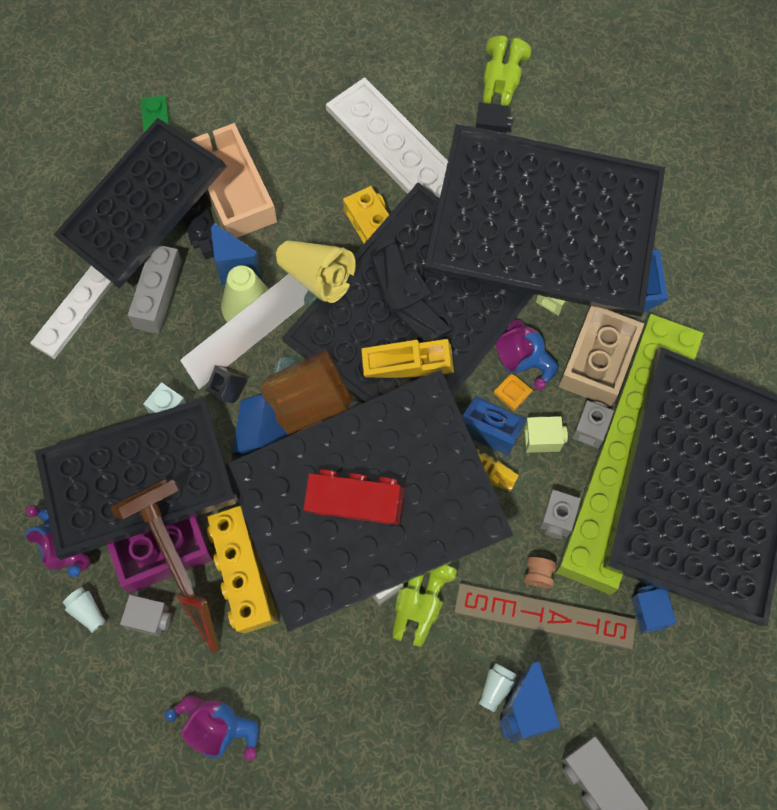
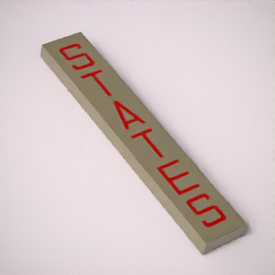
M459 584L454 611L456 615L627 650L633 649L636 619Z

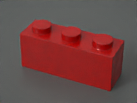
M319 470V475L309 474L304 511L311 514L399 525L405 489L397 485V480L380 477L378 482L367 481V476L360 474H349L348 478L337 477V472Z

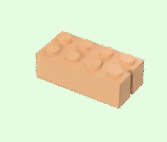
M235 123L213 131L217 151L213 152L208 133L191 139L223 160L227 165L225 170L206 190L222 229L238 238L277 222L273 202Z

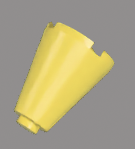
M288 240L281 244L276 251L277 264L321 301H328L330 303L338 301L350 286V284L346 283L349 274L354 276L355 257L352 252L343 247Z

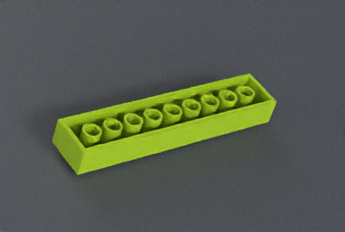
M650 314L643 327L614 413L578 509L572 531L558 565L557 574L610 595L619 588L623 575L603 568L655 351L663 347L695 361L704 333Z

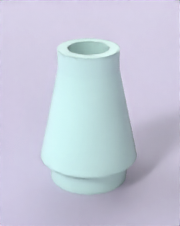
M82 587L75 590L63 601V604L66 606L65 611L87 627L91 633L95 632L98 626H102L106 622L90 591L86 592Z
M495 663L493 669L488 671L479 704L495 712L500 703L516 685L514 680L517 675Z

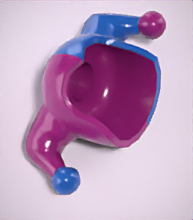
M515 319L506 330L508 332L502 334L497 341V354L504 368L511 374H517L530 368H537L542 371L541 378L534 381V387L537 390H543L546 387V383L556 375L559 369L558 364L545 352L544 340L540 333L531 327L525 326L521 320Z
M36 505L27 507L26 514L28 517L33 518L37 516L45 523V525L32 527L25 533V538L29 542H35L39 545L42 564L47 569L60 570L69 566L67 573L70 577H77L82 571H85L90 566L89 557L85 553L59 560L56 556L47 509L38 508Z
M187 695L174 708H169L165 711V718L169 722L175 721L179 714L189 713L190 716L181 731V736L197 752L211 758H220L233 739L245 737L247 747L243 751L244 758L248 761L256 758L257 752L255 747L259 733L258 724L253 720L236 716L228 704L219 700L204 701L199 697Z

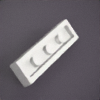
M91 266L31 341V345L55 359L113 283Z

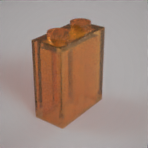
M326 350L269 375L260 385L263 398L272 406L278 424L285 429L287 435L346 411L353 400Z

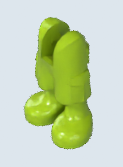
M495 36L487 41L485 49L487 54L492 56V60L487 62L485 66L483 102L492 103L496 92L502 94L501 105H510L522 75V69L518 64L519 62L527 61L531 57L532 49L528 43L521 39L513 38L510 45L508 63L504 65L503 58L507 51L508 38L506 36Z
M445 565L431 571L424 595H421L419 591L425 574L408 581L407 588L399 590L395 603L396 617L392 634L394 639L402 640L403 634L407 629L406 623L409 619L419 622L418 628L414 633L413 645L423 646L432 623H435L442 605V602L437 597L438 593L445 583L452 582L456 578V569Z

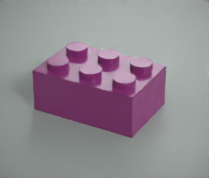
M197 516L165 526L185 571L213 561ZM152 531L107 545L120 585L128 594L173 577Z

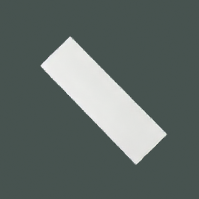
M288 274L180 361L198 389H200L209 381L215 365L229 366L315 295Z

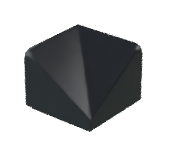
M215 365L205 391L221 401L235 403L240 396L246 378L229 368Z

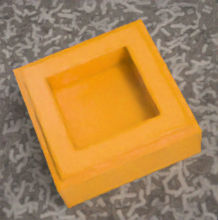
M510 374L495 389L493 394L515 411L533 390L517 376Z

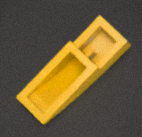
M448 339L424 343L413 340L361 348L365 377L427 376L440 369L443 374L454 373L452 350Z

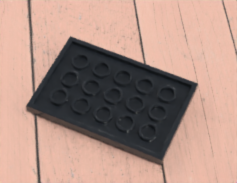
M157 118L53 235L120 289L225 170L227 165L223 160Z
M205 398L35 451L55 552L59 560L151 531L148 522H144L140 511L125 519H118L114 517L110 507L164 479L167 482L174 480L178 489L177 492L157 502L162 514L160 518L164 526L236 503Z

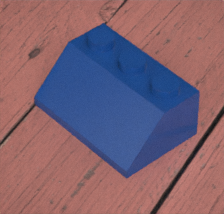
M539 662L533 663L521 674L502 712L503 717L499 720L504 739L510 738L511 744L546 734L560 727Z

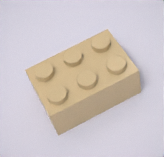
M591 306L559 387L611 407L618 396L644 323L607 309Z

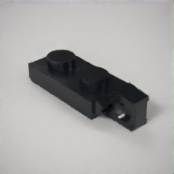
M202 195L183 216L191 245H193L194 249L200 247L204 259H209L214 255L211 244H213L211 232L213 224L204 195Z

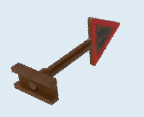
M164 479L112 505L110 509L114 517L118 519H125L140 511L144 522H148L181 593L177 594L178 599L213 654L219 651L207 602L204 598L194 595L191 581L160 518L162 514L157 502L178 491L174 480L167 482Z

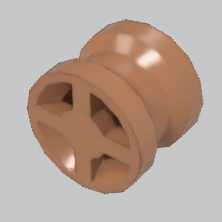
M528 558L527 566L529 570L524 576L523 582L527 585L544 589L552 588L554 581L551 577L552 573L556 570L557 564L544 558Z

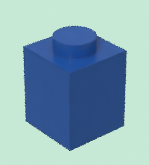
M654 586L638 589L639 593L632 598V603L641 634L670 628L676 624L667 591L657 590Z

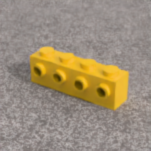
M371 186L343 199L344 211L361 240L365 243L389 216L385 209V202L379 193L376 194Z
M238 506L208 516L210 526L207 527V534L211 543H214L217 554H214V562L218 571L222 572L224 582L221 583V590L224 598L229 600L231 611L228 612V618L232 628H236L237 632L245 634L279 623L266 573L241 507Z

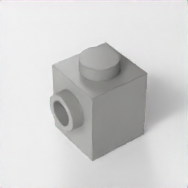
M587 401L572 439L599 449L606 435L614 410L608 409L601 402Z
M552 490L540 529L546 530L545 534L552 538L562 539L563 536L568 537L572 531L581 498Z

